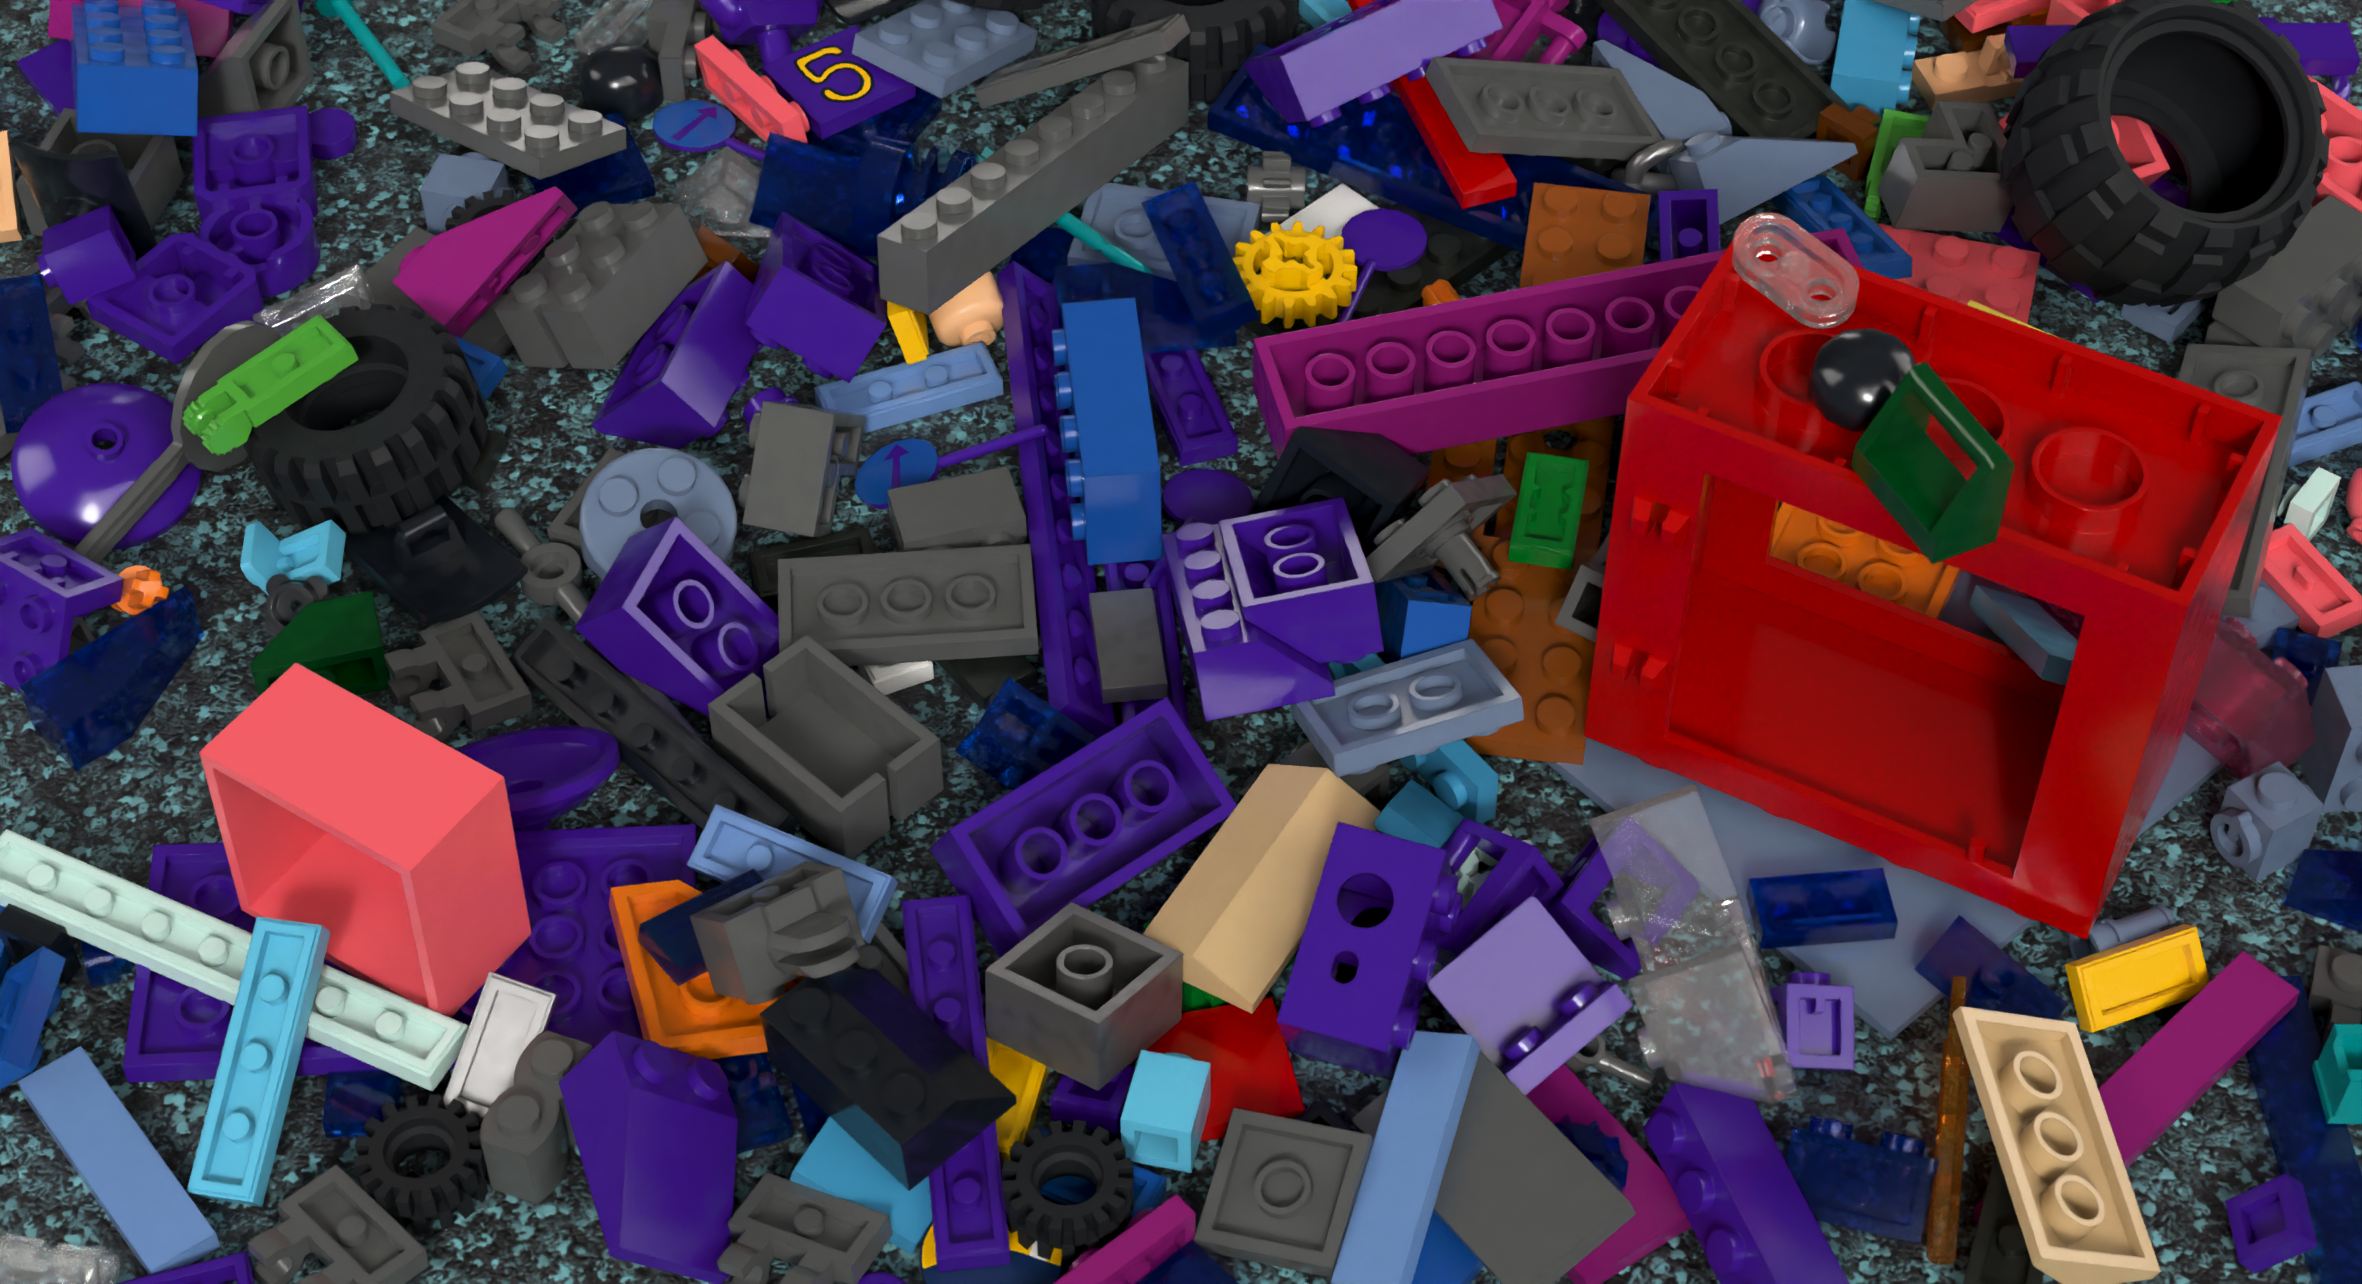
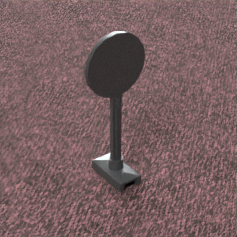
M244 320L224 327L203 344L186 368L174 398L171 420L173 442L145 470L73 551L99 564L171 485L188 463L198 469L218 472L239 464L248 456L243 445L238 448L234 447L231 450L232 452L229 451L225 455L219 454L217 456L216 453L212 454L202 444L203 440L197 434L193 435L183 424V411L187 409V405L189 406L192 403L191 401H197L198 396L217 385V380L281 339L282 337L274 328L263 323ZM81 616L73 618L68 658L84 666L100 647Z

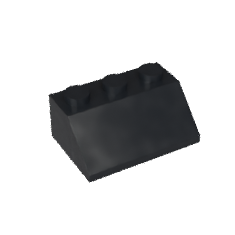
M876 969L840 970L820 978L806 977L760 1013L770 1061L824 1112L832 1117L841 1128L908 1191L913 1189L1017 1104L1016 1095Z

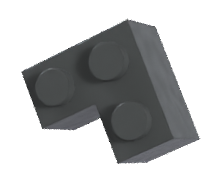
M1937 101L1921 137H1901L1878 187L1894 229L2000 233L2014 203L2011 193L2002 190L1999 161L2002 160V150L2007 140L2003 135V131L1990 103Z
M763 401L761 412L757 411L754 414L749 429V446L754 448L755 451L751 473L747 472L744 475L739 489V507L745 510L742 524L810 537L830 535L840 475L857 474L866 415L799 403Z

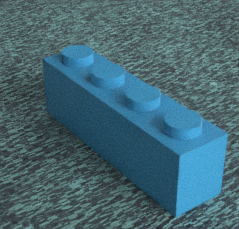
M1845 0L1830 88L1852 108L1851 113L1857 107L1864 105L1881 115V120L1877 123L1881 124L1884 109L1895 110L1896 103L1907 105L1913 72L1902 69L1912 70L1918 37L1908 36L1907 34L1917 36L1921 15L1871 0Z

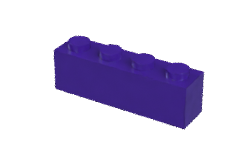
M1744 1082L1674 1083L1644 1125L1643 1130L1719 1283L1850 1284Z

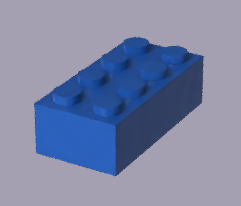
M84 0V5L71 4V73L77 132L197 136L198 66L186 9H176L175 3L164 0L142 2V7L119 6L117 0Z
M1135 298L1062 303L1063 329H1052L1054 365H1065V371L1054 374L1057 410L1068 409L1069 415L1059 416L1062 453L1074 452V459H1064L1067 496H1071V498L1079 497L1080 503L1070 504L1073 541L1085 540L1088 565L1160 559L1162 556L1160 466Z

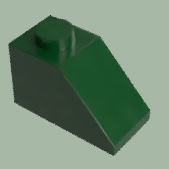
M372 591L308 603L251 662L252 674L258 695L260 696L294 663H298L356 696L387 690V681L391 680L384 662L385 646Z

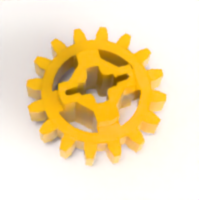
M1295 221L1292 230L1284 231L1277 222L1271 223V234L1264 235L1257 230H1253L1250 232V244L1237 242L1235 245V257L1229 260V283H1231L1232 299H1242V311L1245 314L1260 310L1261 323L1268 324L1275 317L1283 318L1284 328L1291 329L1295 319H1303L1309 327L1316 326V315L1319 314L1333 320L1337 317V305L1349 307L1352 292L1356 291L1358 266H1355V252L1353 249L1343 250L1344 238L1340 235L1329 239L1324 238V226L1319 225L1311 232L1303 231L1301 221ZM1261 269V273L1256 275L1257 271ZM1330 274V277L1326 280L1325 275Z

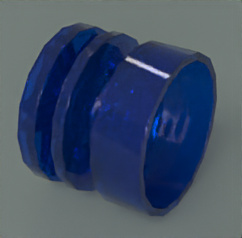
M875 136L869 143L863 156L854 197L852 228L857 254L878 258L877 235L968 172L972 167L979 164L976 152L957 148L950 156L947 147L934 145L928 152L922 166L921 153L917 143Z

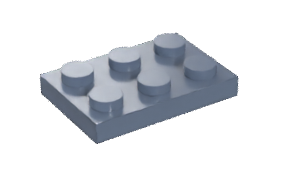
M924 0L856 33L852 54L942 99L1033 51L1038 30L1019 22L1016 15L1007 11L986 10L951 0Z
M1107 182L1087 197L1080 220L1103 235L1113 246L1123 249L1146 265L1156 277V282L1154 283L1164 281L1167 288L1232 297L1231 283H1229V260L1235 257V245L1237 242L1250 244V232L1253 230L1258 231L1261 204ZM1074 237L1068 254V274L1145 285L1153 284L1133 278L1110 262L1103 253L1090 248Z
M1472 638L1333 680L1336 696L1291 704L1293 718L1337 778L1348 774H1364L1375 769L1377 765L1409 755L1429 754L1437 750L1439 746L1471 736L1490 735L1500 730L1503 726L1525 720L1522 697Z

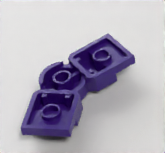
M307 105L197 118V136H193L194 195L202 222L197 237L195 232L172 234L136 261L135 280L94 295L86 300L91 319L177 365L224 327L244 320L257 321L264 315L265 297L285 293L306 281L317 268L321 255L313 219L319 212L317 176L312 156L311 122Z

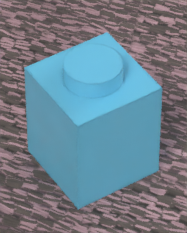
M1146 1050L1140 1051L1120 1119L1121 1143L1125 1147V1158L1130 1157L1131 1162L1192 1173L1211 1104V1063L1194 1060L1181 1053L1161 1054Z

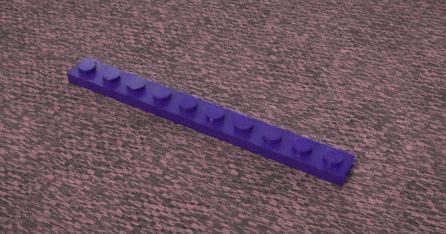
M1012 261L997 276L999 291L1003 299L1002 317L1011 383L1010 390L1015 416V432L1040 424H1045L1049 428L1047 435L1018 444L1020 473L1023 482L1026 521L1028 524L1037 598V612L1039 615L1049 697L1048 705L1051 718L1055 719L1063 727L1073 729L1095 741L1115 728L1112 703L1103 704L1089 609V593H1097L1094 567L1087 564L1085 540L1073 541L1070 504L1080 503L1079 497L1071 498V496H1067L1064 459H1074V452L1062 453L1059 416L1069 415L1068 409L1057 410L1054 374L1065 371V365L1055 366L1053 358L1052 329H1061L1056 288L1015 261Z

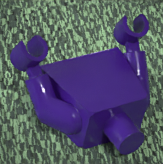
M824 0L698 1L717 23L723 39L730 45H758L764 66L793 53L791 42H794L815 27Z

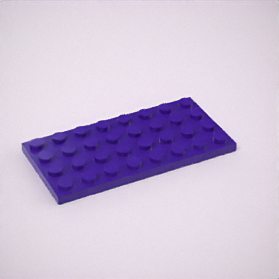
M696 824L514 831L532 934L495 973L558 994L546 1031L548 1030L591 1044L592 1049L613 1030L643 1039L609 908L610 888L680 880L697 889V872L687 866L698 842ZM223 842L154 845L148 882L149 890L253 934L256 918L241 910ZM324 958L323 964L354 976ZM137 963L123 1060V1069L127 1082L215 1079L234 1006ZM485 983L453 1015V1019L467 1024L468 1027L470 1026ZM305 1037L295 1076L386 1071ZM457 1059L455 1060V1062L453 1063V1065L450 1067V1069H454V1067H455V1065H456V1062H457Z

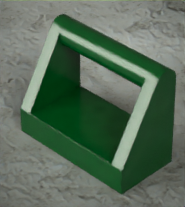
M1925 362L1919 363L1906 373L1856 443L1851 468L1932 564L1996 541L2015 463L1930 365ZM1930 413L1977 466V469L1968 481L1927 435L1926 431Z

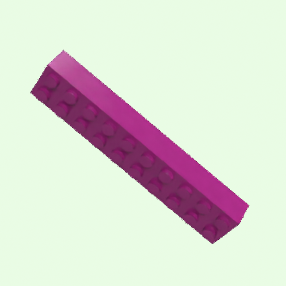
M1844 228L1781 239L1864 269ZM1726 250L1254 338L1253 391L1277 459L1279 460L1292 434L1299 426L1380 434L1407 454L1412 455L1626 413L1628 396Z

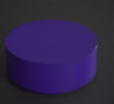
M324 108L309 114L312 156L314 158L322 160L337 159L345 156L356 147L358 133L355 120L349 112L338 108Z

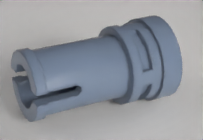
M2162 904L2151 906L2147 910L2116 920L2108 917L2095 922L2087 940L2069 933L2070 951L2075 961L2160 932L2159 928L2174 924L2176 921L2171 911Z

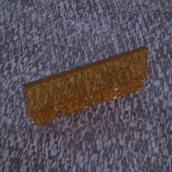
M1963 976L1952 977L1948 1038L1944 1037L1941 1088L1939 1089L1936 1126L1937 1146H1935L1931 1187L1932 1205H1930L1927 1237V1259L1937 1265L1954 1263L1957 1253L1958 1207L1961 1200L1970 1068L1952 1013L1960 1006L1966 1007L1967 977Z

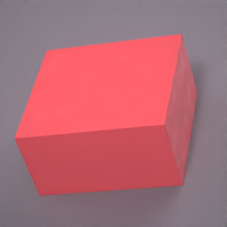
M294 663L199 752L241 910L254 918L265 917L324 926L331 931L325 959L357 978L452 1018L486 982L489 972H496L532 934L504 776L298 663Z

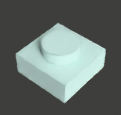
M2318 467L2302 487L2293 484L2285 494L2277 511V517L2284 520L2282 527L2292 523L2311 541L2328 519L2341 477Z

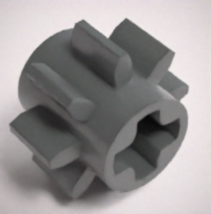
M1263 151L1262 165L1247 166L1246 202L1261 204V222L1282 223L1289 218L1290 209H1304L1305 166H1291L1290 152Z

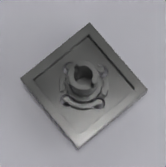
M1472 474L1460 482L1452 483L1449 479H1445L1437 483L1419 498L1418 503L1422 509L1406 522L1405 519H1399L1382 530L1374 538L1373 542L1377 549L1365 558L1373 581L1379 583L1428 572L1441 562L1463 591L1467 601H1473L1490 590L1487 584L1496 585L1502 576L1498 571L1494 570L1470 538V535L1515 497L1517 492L1503 474L1477 478L1475 474Z

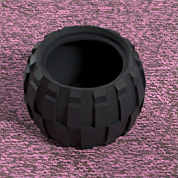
M2123 0L2084 17L2041 54L2035 68L2025 76L2005 122L2007 126L2003 135L2007 142L2002 150V160L1999 161L2002 190L2011 193L2015 206V214L2011 218L2024 242L2032 241L2048 260L2045 267L2066 284L2071 282L2076 284L2079 282L2092 289L2095 299L2117 305L2135 306L2146 303L2148 307L2155 305L2166 307L2211 298L2233 283L2262 269L2271 255L2275 256L2284 250L2313 207L2311 202L2318 193L2316 188L2323 179V170L2327 167L2330 139L2322 133L2321 114L2326 111L2318 84L2310 81L2298 60L2301 54L2283 33L2277 36L2259 21L2258 13L2233 0L2228 4L2223 2L2216 3L2210 0ZM2112 115L2127 116L2141 120L2158 130L2173 145L2182 160L2187 175L2188 194L2185 208L2179 207L2160 197L2146 186L2129 167L2118 147L2112 129Z

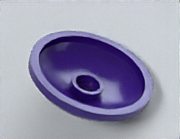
M96 383L79 386L46 401L24 423L16 438L12 452L11 471L16 495L25 512L40 528L53 537L77 546L145 470L173 442L171 431L173 404L149 390L120 383ZM100 441H112L115 443L112 448L107 450L95 447L96 443ZM188 463L171 485L112 550L125 549L146 543L175 526L186 515L197 497L202 480V469H198Z
M549 726L519 730L489 737L457 749L458 752L504 776L514 831L542 829L551 823V819L562 816L577 808L606 784L620 762L618 743L612 735L599 729L581 726Z

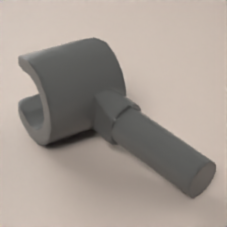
M1601 1034L1597 1035L1564 1063L1574 1074L1592 1066L1603 1072L1607 1071L1645 1090L1649 1089L1654 1078V1074L1628 1063L1605 1050Z

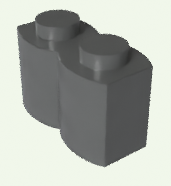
M547 1030L537 1036L523 1051L515 1068L514 1085L495 1099L487 1110L481 1124L480 1142L493 1190L538 1204L547 1198L560 1184L568 1168L570 1159L569 1148L577 1143L559 1081L593 1050L591 1044Z

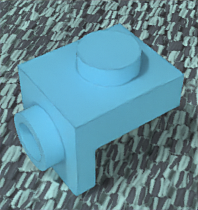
M330 519L279 540L260 521H256L246 526L240 567L246 578L253 585L259 586L267 595L269 594L266 591V584L272 576L277 574H286L291 580H306L311 576H319L329 586L331 583L341 579L346 533Z

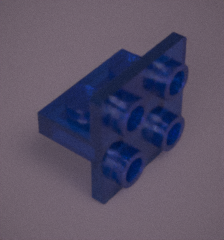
M1810 1114L1808 1127L1797 1124L1793 1125L1786 1164L1817 1221L1920 1244L1934 1174L1937 1173L1939 1159L1936 1156L1924 1153L1927 1141H1924L1922 1138L1881 1130L1879 1143L1852 1137L1853 1123Z

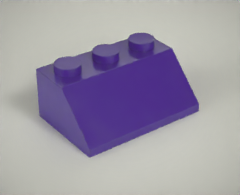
M725 261L686 286L636 342L591 426L602 434L678 450L699 437L707 440L714 436L728 419L729 413L725 410L727 403L744 386L750 376V372L746 369L750 359L765 346L750 333L751 327L745 325L746 303L753 284L730 263Z
M1343 497L1218 521L1244 618L1319 664L1331 661L1336 663H1353L1363 659L1367 654L1384 651L1374 581Z

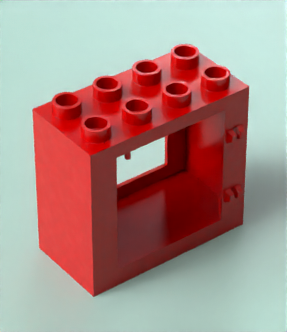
M1742 226L1627 398L1584 736L1637 757L1653 767L1669 770L1758 806L1771 815L1790 819L1881 856L1897 866L1913 869L2011 909L2020 916L2041 921L2087 940L2177 754L2283 417ZM1875 328L1897 336L1911 349L1917 364L1928 363L2014 461L2015 467L1996 541L1940 562L2085 616L2066 686L2041 679L2008 646L1770 556L1779 501L1924 555L1851 468L1855 445L1865 431L1852 432L1827 421L1817 406L1808 398L1809 371L1815 355L1823 344L1844 330ZM1930 413L1926 431L1927 435L1968 481L1977 469V466Z

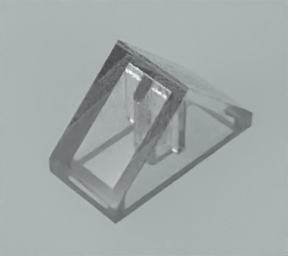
M727 146L676 186L672 204H680L694 233L703 224L717 235L770 238L781 212L787 213L790 199L789 192Z

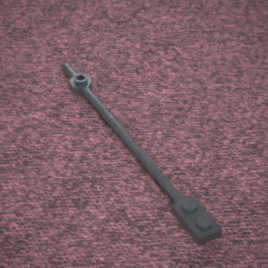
M507 508L502 510L495 518V525L521 556L520 561L528 568L527 574L520 580L523 594L530 601L540 605L560 604L573 622L577 624L590 603L581 591L584 584V576L579 554L566 544L556 542L542 544L514 509ZM598 651L612 668L705 743L667 695L620 671ZM880 921L871 943L864 942L865 945L858 948L860 958L844 970L876 969L911 1000L906 951Z

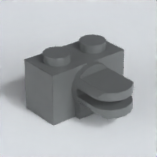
M807 861L690 916L714 992L744 1000L748 1005L765 1003L779 997L786 990L784 984L798 977L820 978L845 969L860 958L858 948L865 945L841 868Z

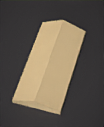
M1267 764L1142 935L1183 953L1184 982L1253 1014L1300 947L1337 823L1342 822L1380 833L1375 828L1374 822L1381 812L1339 777L1337 778L1328 768Z
M1963 1006L1957 1008L1952 1015L2032 1265L2060 1284H2121L2153 1279L2161 1270L2076 1023Z

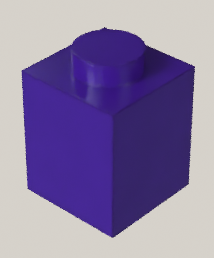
M109 204L43 230L42 254L37 256L40 271L51 289L60 287L69 305L136 279V253Z

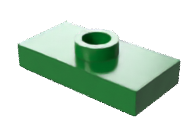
M1527 452L1509 546L1508 561L1572 570L1588 477L1589 460Z

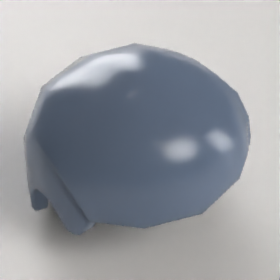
M1762 0L1757 17L1809 67L1818 66L1831 59L1838 44L1839 34L1828 29L1825 23V16L1830 10V6L1824 1Z

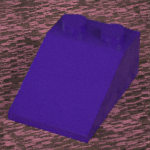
M782 211L775 223L746 303L745 325L751 327L750 333L764 345L776 350H780L784 346L802 356L804 365L819 376L832 379L836 375L850 383L887 325L885 300L880 299L879 266Z
M676 516L629 537L576 624L575 629L620 671L709 717L708 704L753 672L762 681L765 713L767 716L768 705L763 665L779 654L778 615Z
M613 1030L559 1081L609 1255L613 1258L705 1282L722 1284L729 1277V1274L719 1271L717 1260L731 1245L728 1222L733 1216L738 1118L728 1091L727 1077L722 1071L720 1064L710 1059L693 1056L662 1046L654 1041H646Z

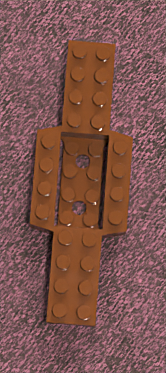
M1534 182L1519 288L1641 266L1643 264L1651 195ZM1616 415L1508 436L1503 475L1517 492V495L1498 510L1494 537L1485 536L1487 521L1470 535V538L1494 570L1498 571L1502 577L1496 585L1487 584L1490 590L1473 600L1468 639L1472 638L1520 694L1525 720L1503 726L1500 730L1490 735L1464 738L1463 740L1478 754L1583 765L1586 745L1584 729L1596 643L1555 624V621L1581 564L1590 560L1599 549ZM1562 430L1571 433L1576 438L1577 443L1568 449H1555L1548 446L1544 442L1543 437L1551 431ZM1499 438L1433 450L1426 491L1445 479L1455 483L1472 474H1475L1477 478L1493 476ZM1527 452L1589 460L1588 477L1572 570L1508 561L1509 546ZM1441 562L1435 565L1441 568H1445Z

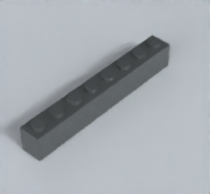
M1166 53L1110 70L877 235L880 299L930 315L1189 122V62L1167 56Z

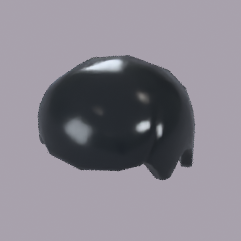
M618 42L606 45L589 54L586 60L581 63L579 83L585 109L601 113L604 119L609 121H631L649 115L663 103L664 95L659 62L656 57L639 45Z
M1875 328L1844 330L1823 344L1815 355L1809 371L1808 398L1817 406L1827 421L1852 432L1866 431L1906 373L1913 366L1917 365L1916 359L1911 349L1897 336Z

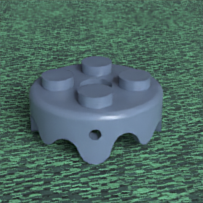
M646 448L631 451L607 464L595 475L587 487L580 507L579 517L581 551L586 565L602 580L605 578L627 539L646 530L641 523L642 516L648 511L655 509L665 510L673 517L676 516L722 562L730 567L737 535L736 507L732 494L721 476L702 460L689 453L670 448Z

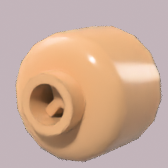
M991 271L986 272L928 315L937 339L941 343L949 347H963L983 341L987 347L995 340L996 333L1003 327V299Z

